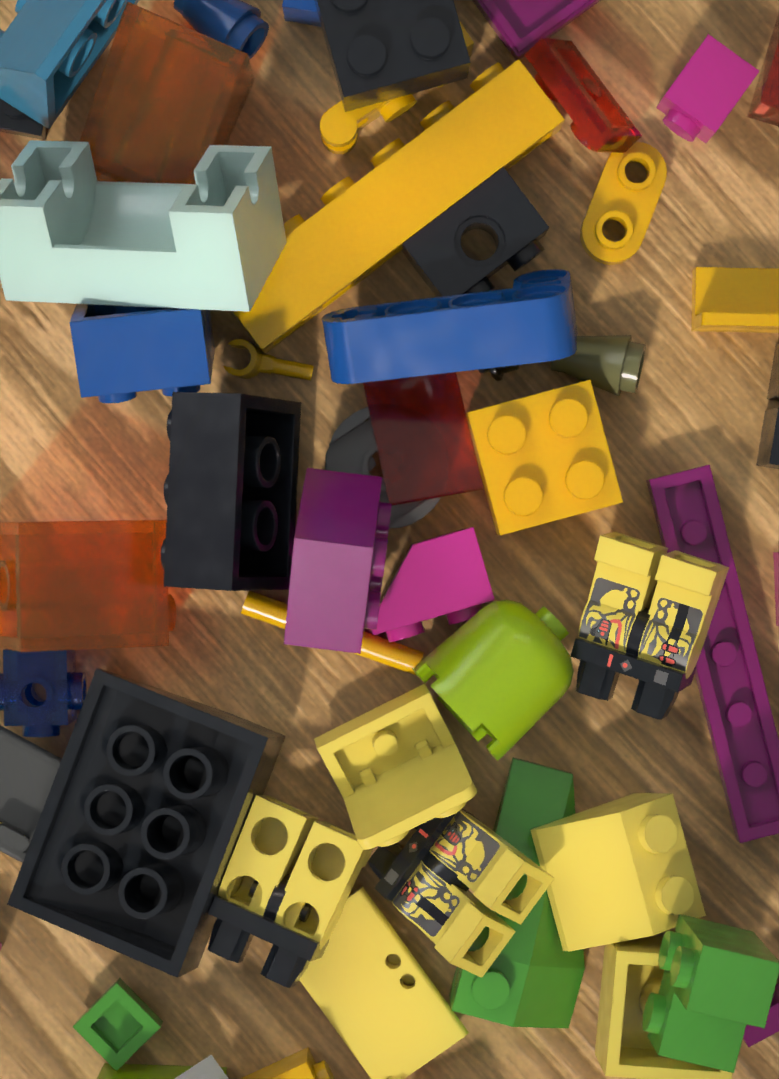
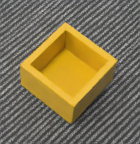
M591 380L466 413L465 420L496 535L508 534L623 503Z

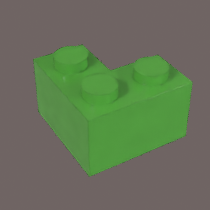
M679 914L675 931L667 930L662 939L658 965L660 969L664 970L659 993H650L643 1014V1031L648 1032L647 1037L659 1056L734 1073L746 1025L765 1029L779 975V960L753 931Z

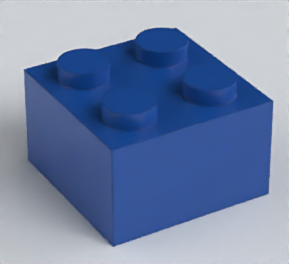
M76 304L69 323L81 398L98 396L99 402L120 403L134 399L137 396V392L162 389L163 395L172 397L173 392H198L201 389L200 385L211 384L215 347L210 310Z

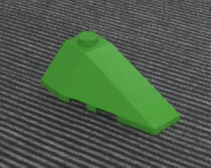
M513 757L493 831L540 866L530 830L575 814L573 774ZM525 873L505 900L514 899L523 892L527 883V875ZM546 890L521 925L496 913L516 932L482 978L456 967L449 993L452 1011L511 1027L569 1028L585 970L584 949L570 952L563 951ZM485 926L468 951H476L486 943L489 936V927Z

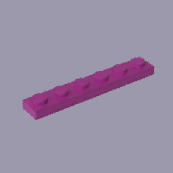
M705 465L646 480L662 546L668 548L667 553L676 550L729 567L702 651L696 663L695 677L736 840L739 843L779 834V739L710 465Z

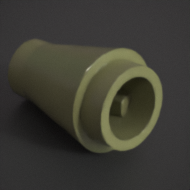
M632 335L577 336V351L575 354L560 360L551 361V370L565 373L581 381L591 380L593 386L616 396H620L621 391L636 393L642 372L646 344L631 342Z

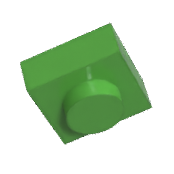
M119 978L75 1022L73 1028L117 1071L161 1028L163 1021Z

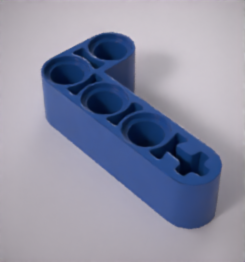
M563 269L539 270L522 274L514 279L513 288L352 307L333 311L322 317L332 382L337 384H357L548 362L569 357L577 351L578 333L571 275L569 271Z

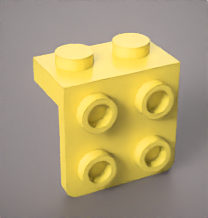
M426 683L314 738L317 750L344 798L356 839L364 850L377 846L386 847L402 840L409 830L433 818H445L457 813L466 805L467 801L477 794V789L460 751Z

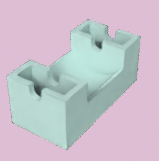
M30 140L11 165L14 180L0 179V280L6 301L250 312L287 243L271 146L209 145L194 169L196 184L97 181L89 142Z

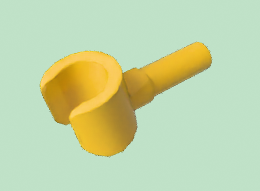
M234 339L228 343V345L235 348L248 349L251 354L250 363L244 369L237 370L232 367L223 366L229 374L242 379H251L260 372L267 374L275 373L311 381L314 365L274 358V356L263 354L255 344L244 339Z

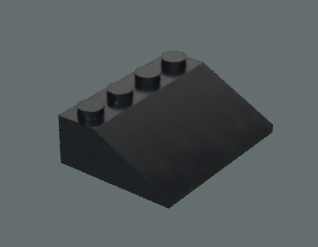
M96 668L7 905L177 978L198 968L216 921V917L209 915L208 911L215 896H218L222 879L255 796L263 795L285 735L231 713L101 668Z

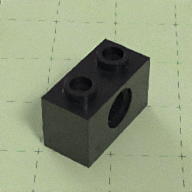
M503 167L404 242L402 252L436 297L491 291L495 288L489 280L492 275L507 264L516 272L545 250L538 240L545 236L549 226ZM474 229L488 232L495 241V253L486 260L479 261L469 258L461 247V238L465 233Z

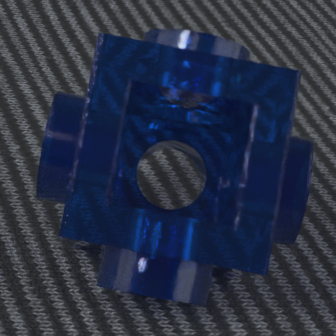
M76 645L12 646L4 649L3 673H0V711H4V726H22V736L24 737L59 736L60 725H69L77 719V710H81L87 694L85 672H76ZM36 683L41 684L45 688L46 700L37 696L35 692Z

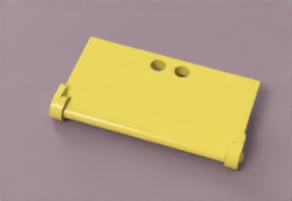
M362 886L349 895L322 958L310 961L308 968L299 980L371 1079H406L413 1072L464 1038L469 1032L454 1011L451 1010L447 1001ZM403 981H404L405 983H407V984H412V983H414V985H412V986H406V985L403 984Z

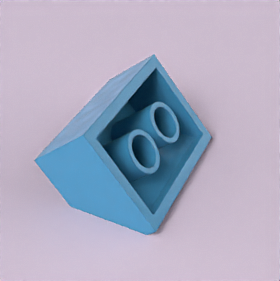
M18 0L15 7V12L18 13L6 31L0 29V99L50 129L139 0Z

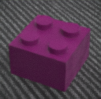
M314 468L306 469L293 544L284 636L285 645L361 654L364 628L377 629L392 503L379 502L382 477Z

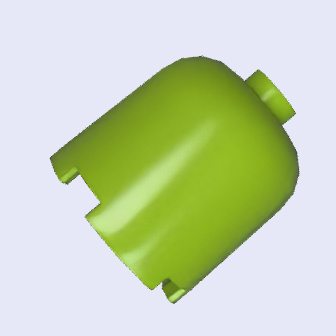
M511 600L491 602L480 609L412 668L424 683L432 676L437 679L430 685L439 695L437 699L478 742L487 734L493 739L485 747L497 761L564 695L571 685L574 673L572 658L561 642L569 634L562 623L544 606L536 613H533L520 602Z

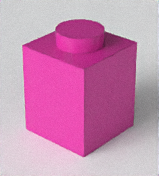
M708 34L656 108L666 115L663 118V123L675 134L690 142H693L697 137L704 143H707L757 76L759 70Z

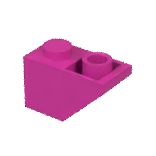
M468 527L420 541L410 546L380 601L377 629H372L373 635L386 632L389 642L406 639L425 632L422 621L446 614L449 625L464 622L482 609L483 603L495 600L474 527Z

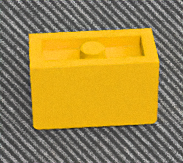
M695 267L692 270L691 331L779 333V268Z

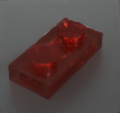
M541 38L525 54L537 71L535 75L536 82L550 99L562 105L573 120L570 124L573 134L585 147L596 152L625 153L642 137L572 41Z

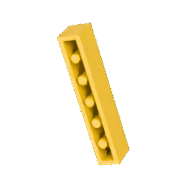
M519 59L506 69L498 62L485 70L470 84L474 93L456 107L448 100L431 111L420 122L425 131L406 145L398 138L381 149L370 160L375 168L355 183L348 176L331 187L320 198L325 206L305 221L298 214L284 223L287 243L250 312L233 311L264 354L401 252L404 242L503 167L506 171L560 131L565 119Z

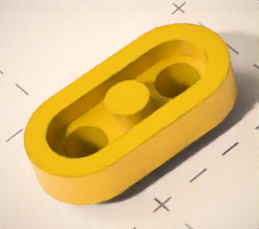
M635 141L622 144L610 154L603 167L580 229V240L585 252L599 263L606 265L623 263L637 252L643 242L667 177L666 163L657 149L647 143ZM632 162L642 164L647 172L646 180L641 183L629 181L625 175V166ZM609 220L621 223L624 228L623 239L617 242L606 239L602 232L603 224Z

